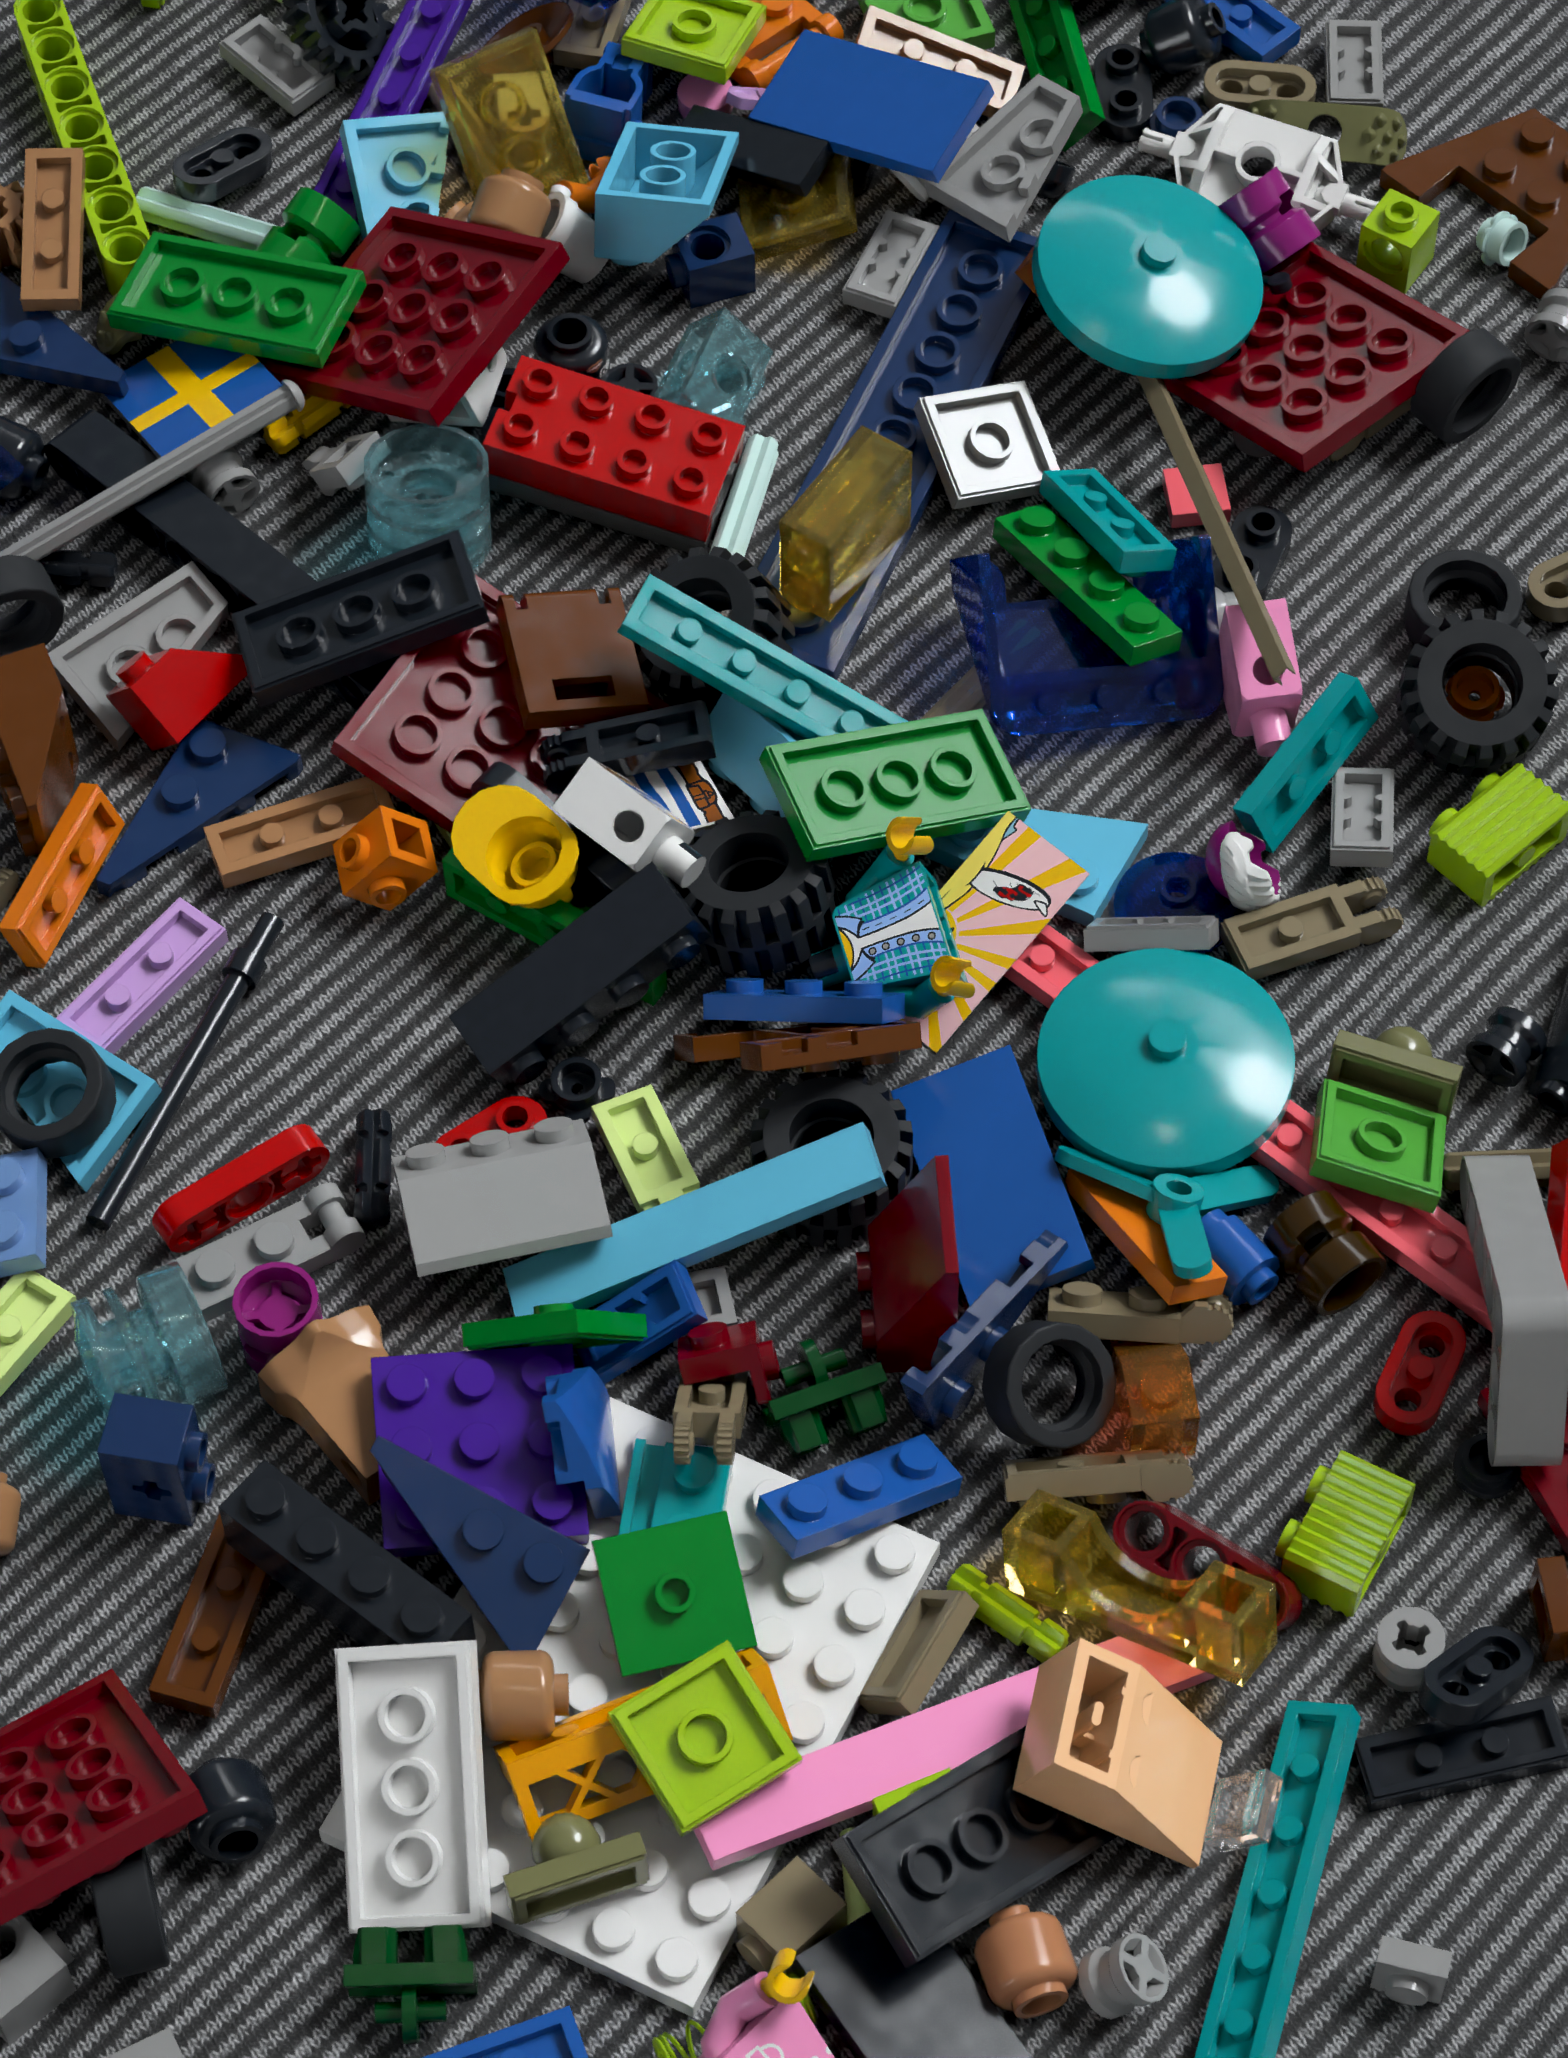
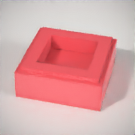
M1222 464L1202 465L1226 520L1230 522L1231 506ZM1163 469L1162 485L1171 528L1203 525L1179 469Z

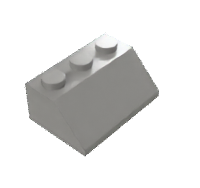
M551 1117L537 1122L534 1125V1129L510 1134L504 1130H487L473 1135L469 1140L470 1142L446 1147L439 1143H424L409 1148L405 1155L392 1157L405 1230L418 1277L613 1237L592 1142L583 1119L572 1121L568 1117Z

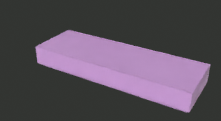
M179 897L56 1019L114 1055L228 942L226 929Z

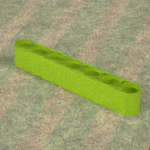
M16 0L13 5L22 52L57 148H83L86 159L84 224L107 288L112 296L120 291L147 244L150 235L63 0Z

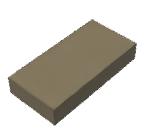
M919 1590L860 1693L858 1702L869 1714L909 1716L917 1712L977 1611L979 1605L966 1591Z

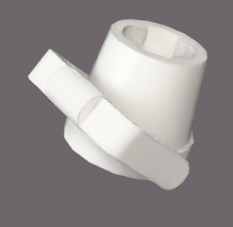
M553 185L547 196L551 202V212L541 238L563 244L570 260L560 272L561 274L580 283H587L595 278L608 260L606 258L594 257L595 221L578 208V203L570 198L571 191L567 187Z

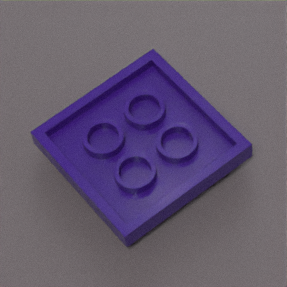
M572 1344L371 1358L376 1439L378 1435L579 1544H588L589 1542L584 1481L556 1484L551 1431H548L547 1423H545L541 1403L542 1396L547 1395L546 1376L570 1373L575 1369ZM378 1464L383 1548L395 1557L439 1554L422 1530L423 1527L401 1495L392 1487Z

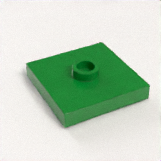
M572 1303L538 1305L533 1307L534 1314L462 1324L463 1347H468V1350L472 1351L572 1344L573 1350L639 1342L643 1341V1338L648 1337L646 1314L574 1309Z
M727 1510L591 1542L621 1678L692 1662L726 1640L730 1642L735 1652L758 1646Z

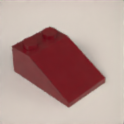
M949 1155L934 1156L868 1225V1251L856 1252L857 1288L858 1291H870L872 1309L860 1310L862 1349H875L876 1363H882L885 1373L907 1372L912 1366L920 1371L931 1370V1359L937 1348L939 1338L950 1326L958 1321L959 1265Z

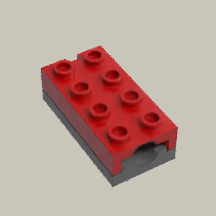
M521 355L506 389L504 410L497 409L482 444L479 487L689 553L690 548L700 546L707 550L741 461L746 426Z

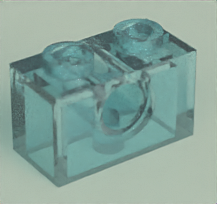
M724 307L687 326L654 397L745 425L746 420L743 415L751 399L761 390L765 383L766 377L763 373L774 351Z

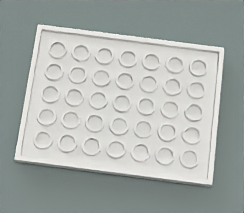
M610 1397L621 1508L623 1512L636 1438L646 1439V1444L665 1446L666 1442L673 1443V1424ZM695 1444V1446H703V1447H711V1448H713V1446H704V1445ZM735 1452L725 1510H727L758 1645L753 1647V1649L769 1664L793 1738L791 1741L799 1754L803 1756L841 1741L860 1705L858 1699L862 1689L891 1636L917 1593L922 1589L940 1555V1542L891 1521L792 1559L755 1513L760 1495L799 1480ZM587 1493L588 1544L581 1545L590 1549V1552L537 1650L546 1651L551 1656L555 1674L568 1673L569 1716H555V1722L656 1684L690 1663L621 1678L591 1542L618 1535L622 1515L595 1519ZM462 1584L454 1601L472 1614L478 1648V1669H481V1662L489 1652L509 1650L486 1617L482 1616ZM481 1725L492 1922L694 2018L737 1937L736 1911L764 1886L786 1843L712 1871L694 1830L681 1837L657 1797L653 1794L588 1820L598 1832L601 1843L637 1831L640 1832L648 1857L650 1880L646 1884L522 1925L514 1924L507 1903L503 1876L536 1864L532 1858V1841L527 1834L511 1784L501 1772L493 1746L506 1741L496 1742L488 1739ZM623 1749L605 1756L594 1780L616 1788L631 1781L637 1765L629 1752ZM586 1763L572 1768V1770L582 1774ZM554 1775L528 1785L538 1816L541 1817L564 1808L576 1783ZM589 1789L584 1800L599 1793ZM341 1791L321 1825L319 1833L321 1841L344 1851Z

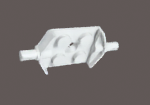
M1222 103L1215 105L1185 132L1178 131L1176 138L1145 127L1143 136L1141 135L1138 143V151L1168 159L1169 163L1174 164L1176 184L1202 195L1217 206L1262 177L1251 176L1242 169L1243 165L1254 157L1267 158L1273 163V168L1277 166L1294 192L1290 202L1293 208L1304 207L1319 231L1334 221L1335 216L1341 217V215L1364 222L1379 203V201H1373L1349 193V184L1343 182L1338 140Z

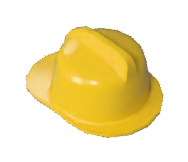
M497 785L483 789L464 803L454 819L451 840L454 854L465 870L498 899L512 906L544 908L555 904L559 900L567 903L571 902L574 898L571 887L575 883L578 872L579 848L576 835L565 821L535 795L519 786Z

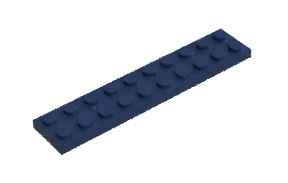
M952 210L947 212L757 568L781 593L780 596L788 603L792 614L787 618L795 626V637L786 640V643L793 649L792 655L835 680H838L941 480L913 408L920 397L989 386L1036 295L1018 277L1015 271L1034 247L1038 237L1016 231L1009 243Z

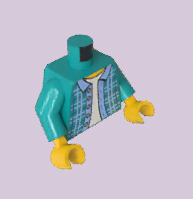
M896 817L887 827L886 847L845 896L844 903L837 906L832 912L840 943L812 953L809 963L815 979L823 980V990L848 980L882 981L883 992L905 993L906 1017L924 1019L952 1001L955 996L966 999L974 995L975 986L972 983H968L964 971L967 967H971L972 962L971 960L960 958L936 880L920 861L913 863L914 855H927L932 852L934 842L931 836L914 837L915 829L922 823L921 817Z

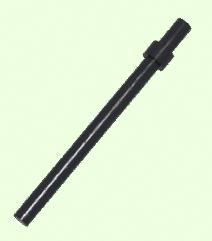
M263 912L243 947H237L233 950L222 969V974L225 977L163 1083L161 1093L148 1109L86 1216V1220L92 1226L103 1231L110 1229L247 990H254L267 969V964L264 960L284 927L283 921L278 916L269 912Z

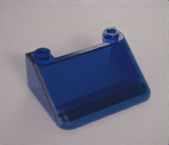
M1209 534L1170 540L1177 548L1171 571L1147 572L1142 577H1132L1133 586L1174 622L1183 633L1179 651L1131 667L1059 599L1006 603L1004 578L998 567L990 561L989 553L950 559L953 596L986 705L996 727L1012 736L1193 720L1205 718L1212 714L1221 703L1224 686Z

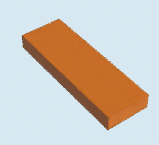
M79 784L0 923V932L26 967H45L125 825L98 784Z
M1068 1170L1065 1180L1067 1192L1168 1305L1223 1294L1228 1276L1213 1259L1212 1270L1203 1277L1184 1279L1173 1273L1161 1225L1154 1222L1146 1213L1147 1200L1076 1170Z

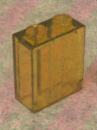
M862 425L780 519V595L785 597L792 606L803 612H812L831 622L911 527L912 451Z

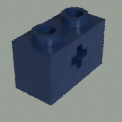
M114 1392L97 1454L115 1514L193 1526L199 1502L207 1504L211 1499L216 1476L215 1464L208 1463L206 1456L208 1435L207 1433L200 1432L194 1405Z

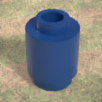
M1221 1209L1212 1210L1204 1215L1201 1219L1212 1259L1228 1276L1223 1294L1228 1296L1229 1301H1232L1234 1306L1245 1302L1255 1305L1265 1299L1279 1281V1277L1276 1275L1279 1268V1258L1236 1215L1227 1216Z

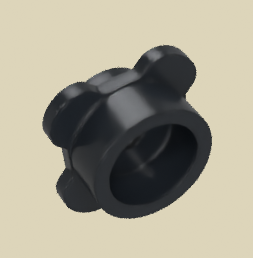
M574 1056L561 1061L552 1071L551 1079H545L539 1086L540 1099L544 1103L554 1104L565 1113V1117L570 1118L572 1121L583 1119L584 1123L590 1120L591 1106L610 1100L616 1094L614 1081L609 1077H602L599 1067L591 1060L581 1056ZM582 1088L583 1092L580 1094H574L572 1093V1089Z

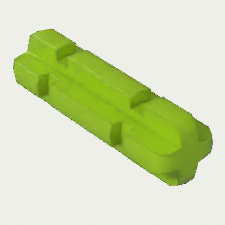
M962 1564L950 1577L946 1585L947 1590L966 1591L979 1605L974 1615L1017 1646H1021L1023 1643L1029 1646L1027 1653L1041 1663H1044L1066 1648L1069 1638L1066 1629L1050 1618H1046L1044 1621L1038 1619L1037 1617L1040 1614L1038 1610L999 1583L994 1582L991 1585L986 1583L985 1581L988 1576L973 1565Z

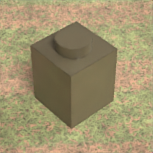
M796 1856L736 1911L737 1939L739 1940L736 1943L737 1949L758 1973L762 1971L769 1972L775 1955L781 1949L792 1948L797 1952V1956L847 1926V1903ZM791 1966L783 1971L786 1976L788 1973L794 1972Z

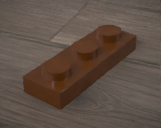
M220 1513L148 1689L151 1701L214 1719L217 1718L272 1578L227 1544Z

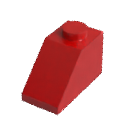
M170 648L148 656L145 651H141L129 659L117 671L116 675L121 681L106 697L149 748L155 751L178 744L248 674L243 656L240 654Z

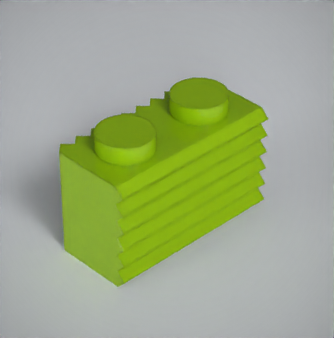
M1517 763L1501 777L1497 773H1491L1478 784L1472 794L1471 801L1459 811L1453 807L1448 808L1433 822L1428 833L1431 839L1427 862L1477 904L1485 907L1488 901L1494 899L1498 892H1502L1507 885L1512 884L1515 878H1519L1524 871H1528L1532 864H1536L1541 857H1545L1549 850L1555 848L1557 843H1562L1568 830V801H1563L1559 793H1553L1551 787L1545 786L1541 778H1535L1532 771H1526L1522 763Z
M1341 1450L1331 1469L1320 1465L1314 1473L1304 1497V1501L1311 1505L1302 1523L1291 1518L1282 1532L1275 1550V1555L1283 1559L1281 1572L1297 1583L1300 1592L1304 1593L1309 1599H1316L1321 1605H1329L1334 1611H1341L1346 1617H1353L1411 1508L1416 1484Z

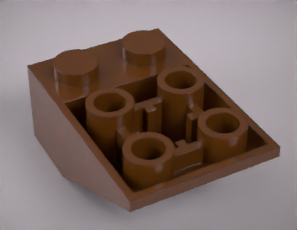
M44 643L0 657V792L7 810H11L16 821L14 822V827L25 858L33 855L38 857L71 800L79 765V757L63 690Z

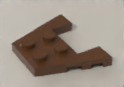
M1534 108L1389 164L1381 170L1379 185L1387 191L1391 188L1425 205L1457 181L1500 212L1507 211L1510 215H1515L1518 221L1524 223L1528 231L1538 239L1510 261L1508 277L1539 300L1548 290L1558 288L1565 271H1568V132Z
M897 1020L886 1024L801 1023L791 1024V1027L776 1029L729 1030V1033L697 1036V1033L673 1035L675 1060L696 1063L741 1057L742 1069L762 1072L802 1068V1072L829 1071L840 1069V1062L862 1061V1065L900 1062V1051L922 1048L920 1022Z

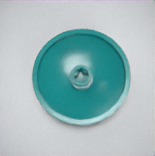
M1116 175L1092 180L1076 187L1063 196L1050 210L1033 250L1032 274L1036 293L1042 307L1056 328L1072 344L1093 359L1132 375L1174 379L1198 375L1218 367L1230 359L1245 343L1258 318L1262 305V271L1252 245L1239 226L1223 210L1202 195L1179 184L1159 178L1139 175Z
M1168 948L1135 950L1115 955L1091 966L1075 977L1055 998L1046 1013L1038 1038L1037 1083L1045 1109L1054 1125L1079 1151L1149 1180H1154L1158 1175L1165 1173L1180 1174L1191 1178L1221 1172L1236 1165L1257 1151L1271 1137L1279 1126L1291 1098L1295 1074L1294 1043L1289 1026L1276 1002L1254 979L1238 968L1215 957L1189 950Z

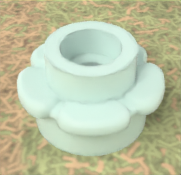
M1501 211L1494 217L1487 218L1481 224L1476 236V245L1483 252L1481 254L1483 263L1491 266L1496 262L1508 267L1510 261L1525 250L1528 242V228L1524 223L1519 222L1515 215H1510L1507 211Z

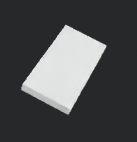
M477 1640L334 1649L349 1934L357 1933L358 1928L391 1927L396 1928L397 1931L424 1930V1927L432 1925H462V1928L491 1926Z

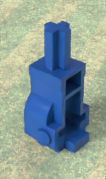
M608 41L598 64L580 71L565 92L559 121L564 125L563 136L567 137V143L579 146V158L596 162V159L599 157H611L626 122L643 123L641 121L642 105L648 101L652 94L653 64L621 55V44Z

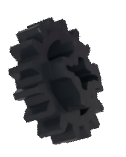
M282 0L290 8L282 16L283 22L295 26L296 32L289 39L292 43H303L306 49L303 59L306 62L313 58L317 59L320 62V73L324 76L333 69L336 70L337 77L342 83L348 81L352 76L360 83L371 75L389 38L387 36L391 34L395 24L383 18L382 14L389 9L387 3H376V0Z

